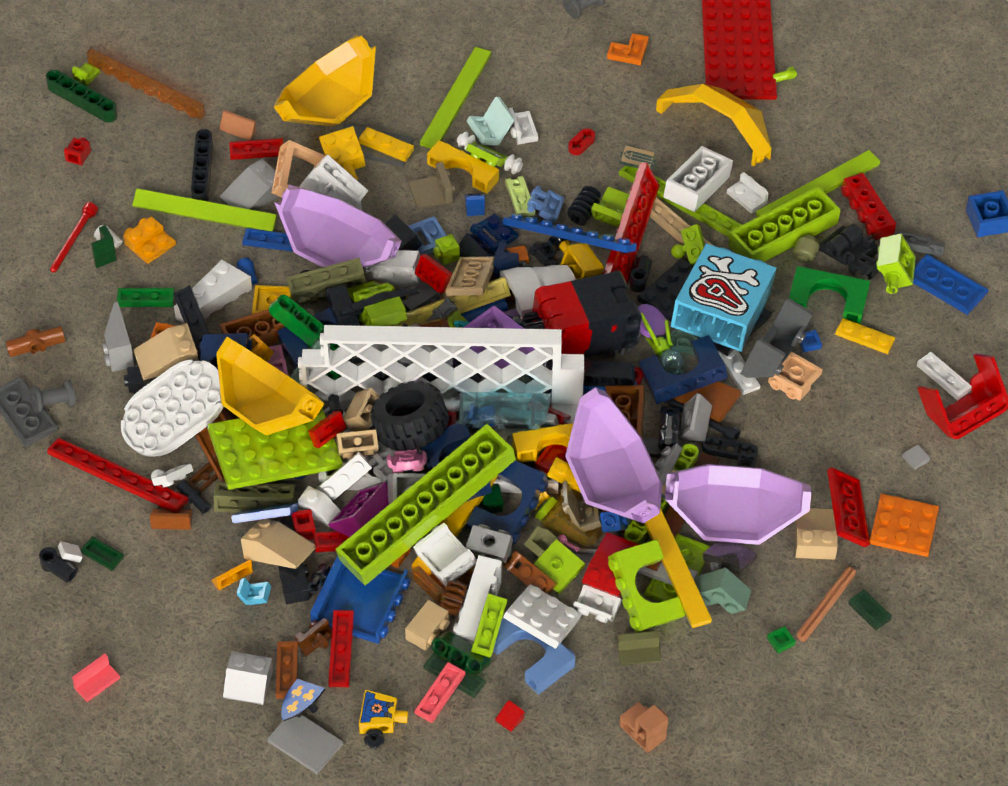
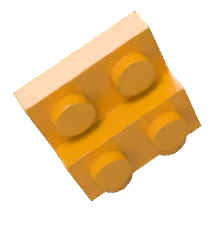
M152 216L148 219H141L136 227L126 229L123 235L124 244L147 264L176 245V241L164 231L163 225Z

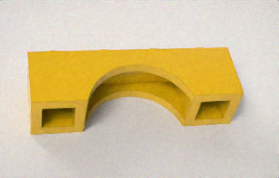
M438 140L427 153L428 165L436 168V163L443 162L445 169H464L472 176V187L486 194L499 181V169L472 157L448 143Z
M574 423L512 433V447L516 461L520 463L536 461L538 453L549 445L558 444L568 447Z

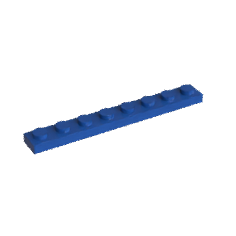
M515 213L509 217H504L503 225L624 253L636 251L637 244L630 242V239L627 238L614 239L613 235L604 234L601 236L596 231L584 232L582 228L578 227L570 229L566 224L553 225L552 221L542 220L540 222L535 217L522 218L521 214Z

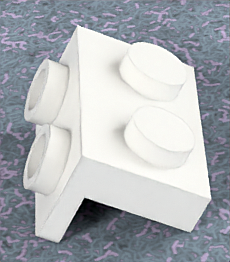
M513 107L509 108L514 117V122L510 128L511 136L515 138L517 145L538 141V134L530 111L514 113Z
M583 585L579 598L573 605L580 614L588 616L590 613L596 616V620L607 623V621H614L622 599Z

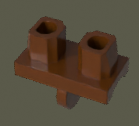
M324 618L321 621L314 620L309 625V631L306 633L299 632L295 635L294 638L298 641V646L306 657L319 646L322 649H326L329 646L327 640L332 637V631L327 619Z

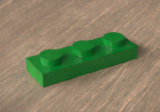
M118 288L117 302L119 307H173L174 288Z

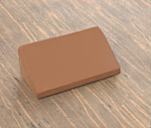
M224 110L220 130L250 141L256 134V121Z

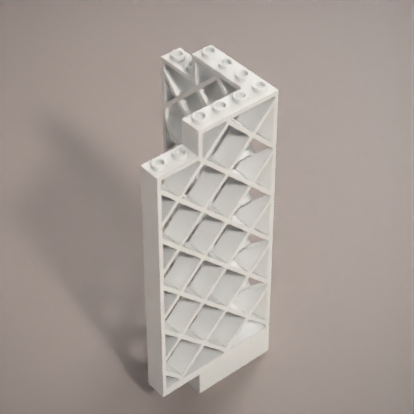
M324 325V333H320L321 349H303L302 357H298L300 384L309 391V384L319 390L314 394L324 402L323 408L325 410L323 411L326 417L329 411L328 397L331 394L339 396L340 406L343 410L342 416L344 417L346 413L344 410L349 407L356 394L350 389L357 385L364 390L371 387L378 395H381L383 392L386 393L391 387H397L398 384L423 381L425 384L430 383L437 387L443 399H451L453 397L446 392L453 387L458 389L462 393L456 396L455 399H473L475 409L489 406L495 407L500 402H503L510 409L527 411L530 402H540L544 405L551 403L552 408L571 415L570 420H565V423L571 424L574 423L579 400L583 396L584 354H561L562 330ZM330 343H336L340 347L332 351L330 350ZM385 344L389 348L380 352L372 347V345ZM434 345L438 348L429 353L420 346ZM484 346L487 349L477 354L469 349V347ZM533 347L535 350L526 355L518 350V348ZM356 355L365 362L360 366H356L348 360ZM405 356L414 363L405 367L396 361ZM455 358L462 364L453 368L445 362ZM502 358L509 362L510 365L501 369L493 363ZM553 359L552 370H549L542 364ZM333 370L342 377L333 380L325 374ZM382 371L390 377L381 381L373 375ZM430 372L438 378L429 382L421 376ZM479 373L486 379L477 383L469 377ZM527 374L534 378V380L525 384L518 380V378ZM503 388L510 394L501 398L494 394V392ZM552 389L551 399L543 396L542 393ZM465 415L456 421V423L465 421L467 428L470 426V423L465 419ZM497 421L495 426H490L494 430L512 429L511 427H504L503 424L500 425ZM347 428V430L344 431L343 433H348V432H352V431ZM378 441V451L374 454L383 452L386 446ZM418 447V448H417V449H418L417 453L422 454V453H421V450H420V447ZM340 456L341 459H342L343 465H344L348 460H350V459H343V456ZM371 456L365 457L366 460L368 461L369 459H371ZM536 461L528 462L536 470L546 475L548 486L545 492L547 494H558L559 482L536 468ZM410 470V471L407 472V473L416 474L413 470ZM328 471L319 473V483L324 482L330 477L328 476ZM365 473L346 490H361L381 484L382 482L378 477H372L370 474ZM499 478L493 483L499 484L501 493H522L516 486Z

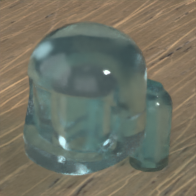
M668 349L662 353L660 361L666 372L673 375L686 374L681 369L683 359L677 350Z

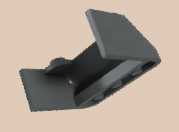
M787 298L773 326L763 340L758 338L740 374L746 378L774 377L775 374L779 376L784 368L782 364L797 343L801 344L806 336L804 331L814 313Z

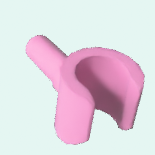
M565 535L558 536L560 542L565 547L576 552L579 551V547L568 542Z

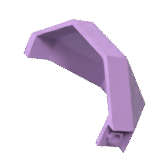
M289 184L287 190L282 195V201L274 202L293 252L321 267L355 258H360L362 268L395 258L402 242L380 219L335 197Z
M599 388L592 389L580 397L565 457L586 504L645 523L660 513L662 482L646 446L635 428L606 391Z
M706 464L667 474L665 500L703 540L760 545L809 512L811 486L763 468Z

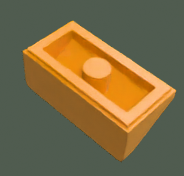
M248 560L212 579L213 584L218 590H221L253 573L252 561Z

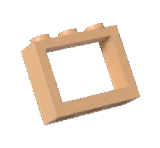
M291 140L285 142L279 150L271 193L282 197L284 191L287 190L292 156L314 164L315 167L325 155Z

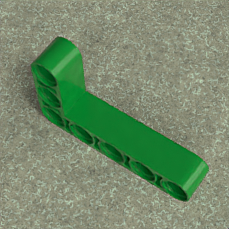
M280 295L269 305L268 309L272 317L310 347L316 339L320 341V333H324V324L290 297ZM330 343V349L333 351L340 347L336 343ZM331 370L325 375L333 380H337L340 374Z

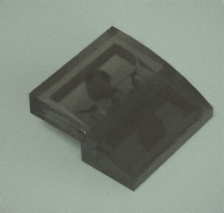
M717 541L703 553V561L721 563V569L727 568L730 572L738 574L757 559V555L754 552L733 542Z

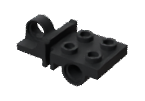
M857 225L841 226L819 243V251L844 265L848 264L849 272L854 274L855 271H860L862 275L865 274L869 277V280L878 274L876 260L872 259L878 253L875 239L872 238L870 240V236L864 238L862 230Z

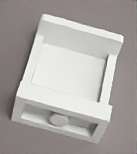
M445 523L436 526L429 535L420 539L413 547L417 556L445 587L450 580L455 581L477 562L474 554L461 544Z

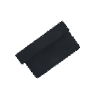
M466 233L458 244L460 246V257H494L496 255L477 235Z

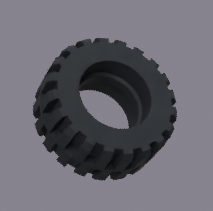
M411 381L407 384H398L395 388L391 387L386 393L383 392L379 399L375 400L370 412L379 441L387 448L396 451L398 449L400 451H406L407 449L416 450L418 447L427 446L429 442H434L438 436L440 437L443 434L449 421V414L440 390L430 383L425 384L423 381H418L417 383Z

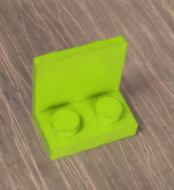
M607 187L600 203H594L591 208L593 218L619 228L621 216L624 213L626 201L630 194Z

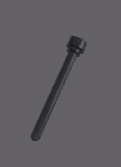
M675 399L664 402L672 407L680 408V411L683 412L684 404ZM711 418L709 419L708 426L723 433L726 439L734 440L735 438L737 440L739 438L740 429L734 426L726 427Z

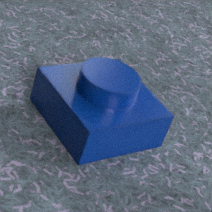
M816 330L804 332L806 336L800 344L803 352L822 348V343Z

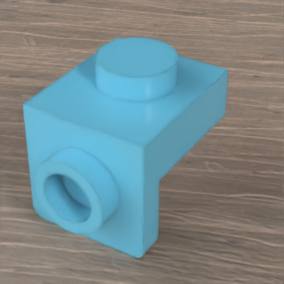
M241 578L237 588V596L245 605L267 603L271 585L268 582L250 584L246 578Z

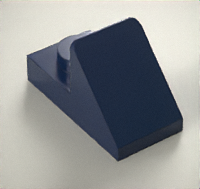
M499 243L493 261L494 278H499L500 271L519 267L518 253H510V250H507V243Z

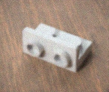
M744 172L740 174V181L728 188L726 192L751 214L767 204L768 191L766 188L760 186L751 176Z

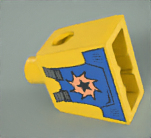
M365 690L359 720V733L366 734L370 729H379L383 733H393L395 722H408L409 711L397 710V698Z

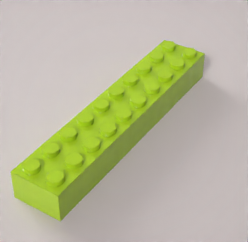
M486 424L337 547L336 552L339 560L364 585H367L516 460L514 449Z

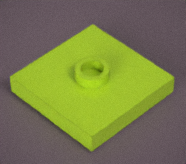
M557 539L534 563V565L558 583L553 589L558 594L562 593L586 566L579 557Z

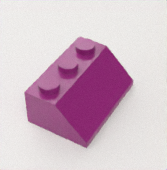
M386 482L359 490L328 523L329 527L351 537L389 505L388 485Z

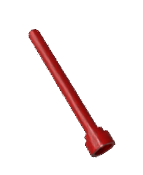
M86 202L83 206L82 217L51 265V272L54 273L58 270L88 219L94 217L98 212V207L95 204Z

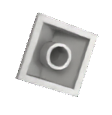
M697 393L684 404L678 439L705 441L712 405L701 394Z

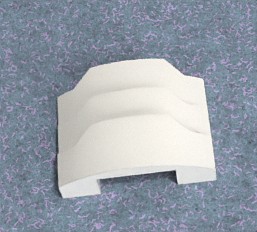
M328 154L321 159L299 186L300 188L338 198L362 210L361 200L368 192L363 185Z
M567 265L532 268L515 267L500 271V278L505 277L508 288L512 290L516 298V309L521 319H523L524 314L532 312L534 293L537 288L576 280Z

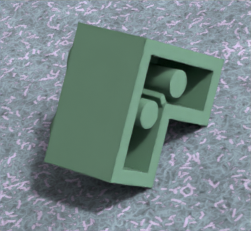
M727 568L695 578V584L705 606L719 603L727 612L732 614L746 610L751 589Z

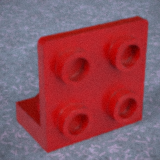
M427 254L420 256L414 273L422 282L429 284L438 293L446 292L452 276L449 270Z

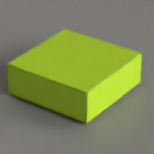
M550 497L535 514V518L541 521L556 504L557 500Z

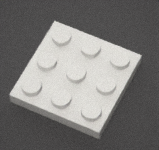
M530 584L506 611L503 618L556 649L578 623L582 614L574 608L563 604L557 598L541 591L540 588Z

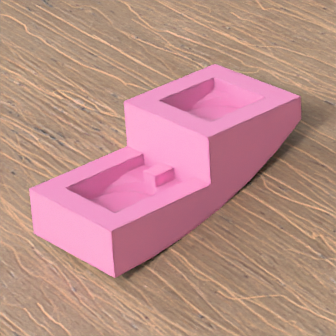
M282 345L270 346L269 348L274 353L267 362L288 375Z

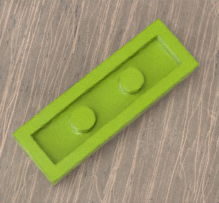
M487 594L471 652L487 657L492 656L508 599Z

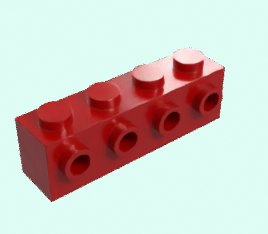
M864 173L844 178L843 186L841 187L842 195L848 198L851 209H855L857 212L858 220L866 226L867 234L871 235L875 240L894 235L896 222Z

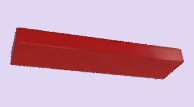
M333 610L329 687L350 686L354 610Z

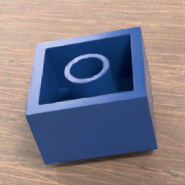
M1004 190L968 197L966 213L977 238L1008 232V199Z

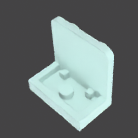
M500 97L494 98L484 117L469 116L467 119V123L479 139V142L486 146L500 145L514 122L513 115Z

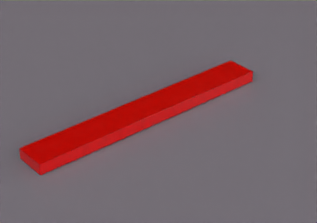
M59 437L47 449V454L173 513L178 514L188 503L187 496L162 485L154 486L152 480Z

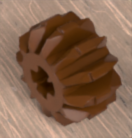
M450 580L443 593L440 607L448 610L449 615H458L464 602L467 586L462 584V582Z

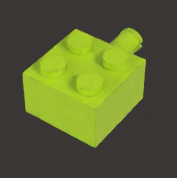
M902 234L881 238L880 246L878 247L879 258L876 261L878 271H881L884 280L887 283L886 292L893 294L894 290V293H897L898 288L913 285L916 256Z

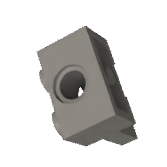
M479 524V526L473 525L466 549H469L475 555L506 563L507 559L510 560L512 557L511 546L513 539L507 531L498 530L496 532L483 524ZM490 538L495 539L494 544L490 543Z

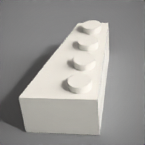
M398 250L395 258L364 267L365 279L383 283L388 282L393 286L410 289L421 281L414 274L420 259L419 251Z
M221 260L192 288L204 319L216 310L222 309L229 302L235 301L245 292L251 291V276ZM176 304L174 306L175 318L177 321L185 324Z
M478 556L469 589L465 595L464 605L461 606L459 611V622H456L453 628L455 635L471 644L474 642L487 594L498 595L502 583V561Z

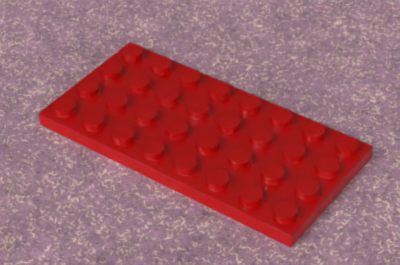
M701 0L705 85L721 88L739 99L776 100V79L773 78V74H775L770 0Z

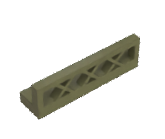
M216 482L214 491V512H239L248 509L294 503L295 484L262 483L230 489L229 491H220V489H228L226 482ZM282 491H290L289 494L280 493V492H282Z

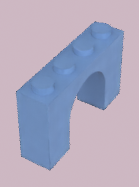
M502 618L493 649L496 655L500 654L514 642L524 639L536 641L546 652L541 660L525 671V682L538 695L575 667V654L571 649L566 648L561 643L555 649L517 625Z

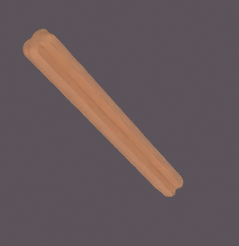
M847 567L797 632L796 638L805 642L855 577V569Z

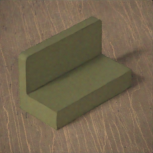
M652 631L618 635L617 647L620 664L623 666L660 662L659 632Z

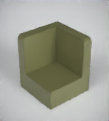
M537 526L524 545L540 557L556 539L558 541L560 539L546 527Z

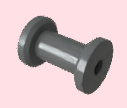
M563 0L566 12L573 19L580 17L581 10L593 4L600 7L605 3V0Z
M65 380L61 387L41 391L37 386H31L30 388L31 403L36 413L41 412L43 406L65 402L69 407L75 406V391L70 380Z

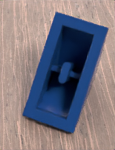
M483 193L464 194L466 216L485 215V195Z

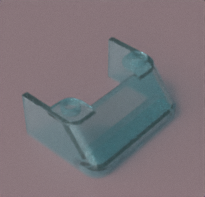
M460 392L459 424H472V428H482L484 424L528 425V429H540V425L545 424L551 401V393Z

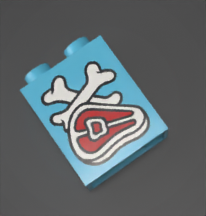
M706 243L675 300L671 327L701 338L709 335L713 342L742 352L771 295L776 267L767 265L761 260H753L733 253L727 248H718Z

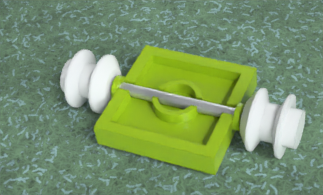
M467 131L463 134L461 133L457 138L459 148L464 146L465 151L471 152L470 155L472 157L485 159V163L493 167L496 165L503 167L504 165L505 171L511 169L512 174L520 172L523 167L520 157L515 159L514 154L507 157L485 145L477 144L475 142V135L469 137Z

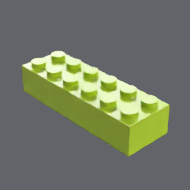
M818 186L730 231L728 246L736 254L765 262L794 247L799 237L804 235L814 237L837 225L840 208Z

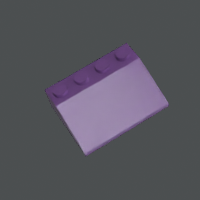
M496 306L489 308L463 327L524 329ZM484 346L470 347L477 354L487 349ZM533 347L518 348V350L526 355L535 350ZM502 358L493 363L501 369L510 365L509 362Z

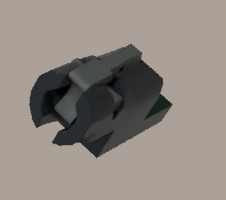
M661 406L658 446L661 450L665 448V444L671 446L676 443L678 444L680 408Z

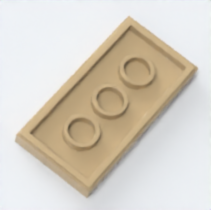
M495 256L460 257L446 288V296L484 295L494 270L493 261Z

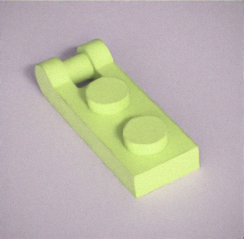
M519 176L517 179L512 180L511 178L505 179V185L516 214H521L522 218L534 216L535 210L532 213L527 210V203L531 197L524 177Z

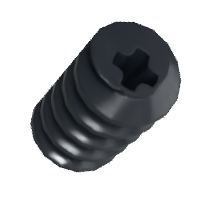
M592 186L582 188L567 210L571 221L580 226L586 224L592 215L591 208L593 204L600 203L601 193Z

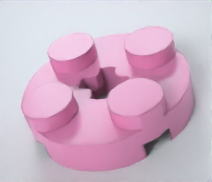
M417 449L399 450L394 452L395 456L391 457L390 454L387 456L388 467L392 468L393 473H402L404 470L410 469L421 471L427 463L426 452L422 451V454L417 453Z

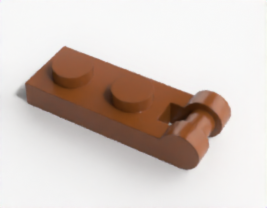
M514 550L510 560L504 563L503 566L527 586L531 584L550 595L558 583L520 552ZM518 561L522 563L519 569L515 567Z

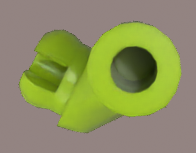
M788 67L785 71L773 74V78L776 79V83L794 79L797 76V71L794 67Z

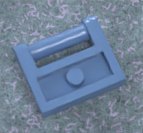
M435 217L408 226L414 233L421 231L429 244L424 246L422 243L418 248L420 256L433 253L435 240L446 236Z

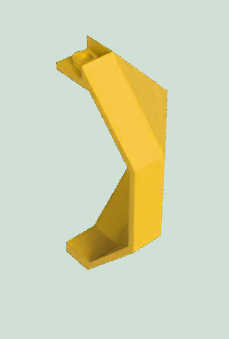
M355 35L316 60L288 84L278 97L274 108L282 120L285 122L334 126L343 122L372 96L376 46L369 47L367 40L362 35Z
M698 84L666 90L657 99L656 111L660 114L673 103L702 102L732 119L753 150L751 166L754 167L758 162L762 163L765 157L770 159L771 145L761 110L718 87Z
M226 337L216 354L221 403L225 408L265 435L314 421L324 405L321 398L229 337Z

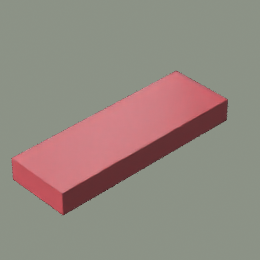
M447 662L414 713L433 723L466 675L465 671Z

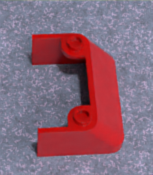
M977 353L973 355L979 372L970 379L972 393L946 408L943 406L938 389L924 386L917 387L927 416L949 438L960 439L1008 409V395L994 356Z

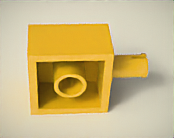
M348 127L320 136L319 140L323 154L325 156L328 154L358 181L355 170L365 167L366 164L354 127Z
M567 240L559 245L560 250L564 253L560 265H567L576 280L602 275L604 266L588 244L571 245Z

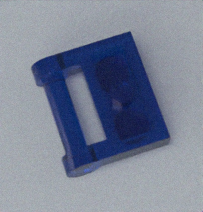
M495 213L480 223L473 224L470 228V232L482 239L494 253L497 252L499 243H507L508 245L518 239V233L510 226L503 225V220ZM485 229V230H486L489 234H491L497 241L492 240V239H491L484 231H482V230Z

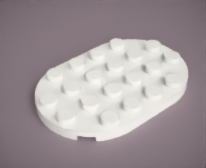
M203 360L182 361L139 390L128 401L124 408L123 420H121V432L126 443L141 455L151 457L162 456L174 451L206 428L208 424H211L224 407L221 403L218 369Z

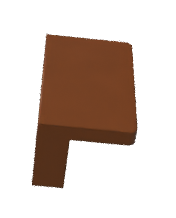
M153 509L149 517L151 529L191 530L193 512L192 510H180L176 514L167 509Z

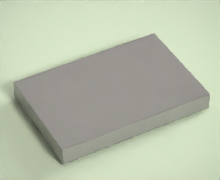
M303 715L300 718L294 717L282 722L267 738L268 743L316 774L321 771L343 745V741Z

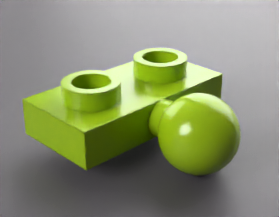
M698 224L681 230L684 245L676 244L672 247L671 254L674 258L680 259L687 252L689 263L695 265L705 246L702 231Z

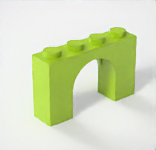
M658 540L615 552L608 557L609 567L616 578V587L621 592L623 606L628 611L630 625L635 630V633L670 623L685 616L679 597L659 603H652L645 600L637 591L635 577L638 570L664 559Z

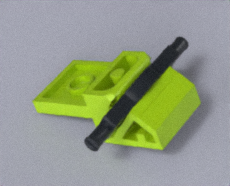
M376 281L347 288L352 304H350V307L339 309L340 317L350 314L352 316L357 315L359 322L365 326L399 325L402 321L407 320L406 309L402 301L407 300L410 296L419 294L420 290L418 286L410 289L405 287L395 290L393 285L388 282L379 284Z

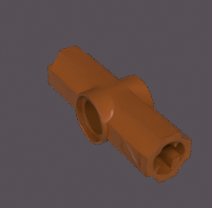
M59 326L44 331L32 329L26 332L25 336L5 341L9 356L13 357L27 352L36 354L35 352L38 351L43 352L46 347L65 342L62 327Z

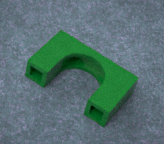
M797 266L789 299L807 309L809 298L814 292L823 289L836 291L844 298L846 303L843 318L861 324L870 281Z

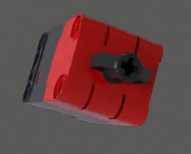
M614 271L537 288L534 293L532 312L524 314L520 326L524 329L562 330L561 354H584V357L634 347L638 341L642 315L636 302L631 301L628 296V285L622 272Z

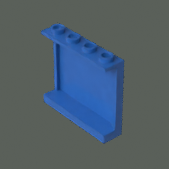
M337 555L310 612L311 622L314 620L321 621L325 618L329 621V627L332 629L333 610H354L353 636L379 644L381 639L387 636L389 629L387 626L395 618L396 606H400L402 603L403 591L409 588L410 578H408V570L405 569L403 575L383 570L367 585H364L339 560Z

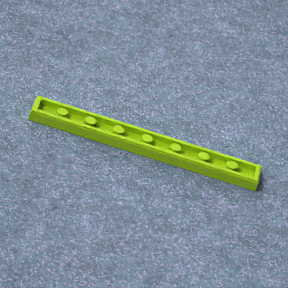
M478 47L474 48L422 137L420 146L431 149L438 140H443L490 59L491 51Z
M868 150L757 210L756 216L759 217L818 186L827 194L842 186L844 178L865 173L880 165V160Z
M627 163L619 171V175L634 183L639 166ZM655 176L660 185L657 197L729 237L730 231L742 225L705 203L693 212L664 198L666 181Z
M137 188L132 204L136 208L274 232L277 220L276 214Z

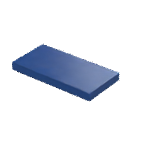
M928 254L917 263L914 269L913 283L966 315L977 306L989 291L987 288Z

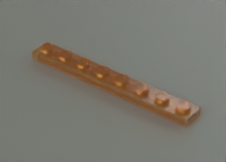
M93 49L87 52L88 64L102 70L106 75H112L120 82H126L134 89H140L148 96H154L162 103H168L176 110L186 112L192 118L196 117L201 120L205 116L204 104Z

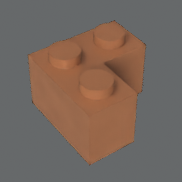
M638 702L620 716L619 726L649 753L666 739L668 716L655 705L648 708Z

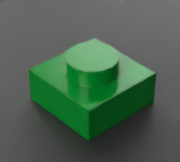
M785 626L767 634V640L777 654L795 646L796 641Z

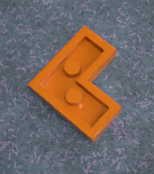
M632 33L628 45L611 42L607 59L641 66L649 42V36Z

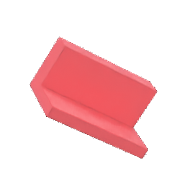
M103 654L72 677L74 689L86 702L120 679V675L109 665L106 654Z

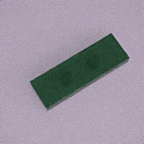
M433 653L423 665V669L438 677L449 661ZM465 671L466 675L457 689L475 698L486 685V680Z

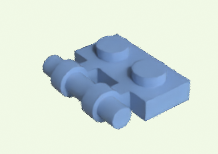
M536 186L531 192V198L527 203V210L532 213L537 209L539 210V216L555 223L558 219L564 197L551 190L545 193L540 186Z

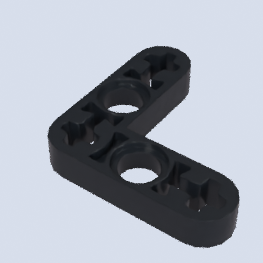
M708 436L705 441H702L704 453L738 460L737 466L740 467L746 465L755 468L758 449L754 444ZM709 443L713 444L712 448L708 447ZM733 447L735 451L727 452L724 448ZM747 450L751 451L750 455L746 454Z

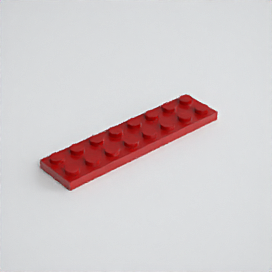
M640 163L636 171V177L631 186V192L626 201V207L621 216V222L615 239H630V242L637 244L636 251L624 253L611 250L606 261L605 270L602 273L621 271L627 284L660 187L648 163Z

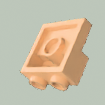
M791 352L782 364L784 368L779 376L775 374L774 377H769L768 383L774 390L780 389L790 399L796 398L800 401L810 391L811 385L819 378L823 369Z

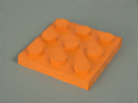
M881 493L870 544L928 557L939 506Z

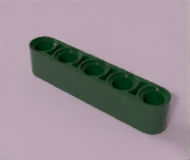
M50 70L46 73L47 87L52 93L104 122L111 123L117 119L116 104L112 100L58 70Z

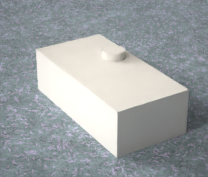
M701 146L667 179L663 197L695 212L730 177L733 160Z

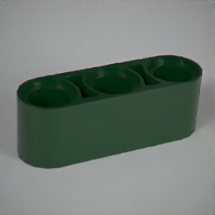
M445 631L431 643V648L436 655L472 675L480 674L491 664V657L471 652L473 644L452 632Z

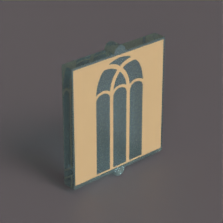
M627 145L624 146V150L620 154V164L639 168L640 163H648L651 169L655 162L653 160L655 152Z

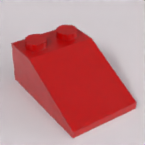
M607 532L591 559L581 583L623 599L620 590L616 587V578L609 567L608 557L615 552L640 544Z

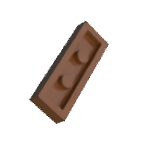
M298 641L277 642L275 695L276 699H284L291 686L297 680Z

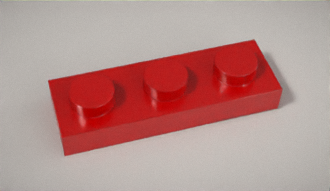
M283 138L229 142L230 160L278 157L280 147L283 145Z

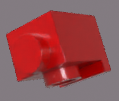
M73 137L68 147L64 149L65 160L82 166L91 152L90 142L84 137L79 139Z
M311 509L294 512L292 514L294 532L307 540L313 539V533L316 531Z

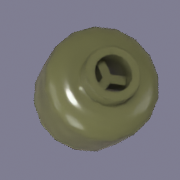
M804 235L797 239L793 254L798 262L806 264L807 261L812 262L815 260L820 248L817 239L810 235Z

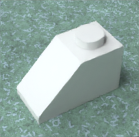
M310 486L306 488L298 499L299 510L311 509L313 519L328 527V523L340 512V509L325 493Z

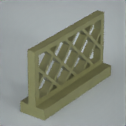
M360 258L286 277L293 301L298 305L327 298L326 287L344 283L346 288L366 283Z

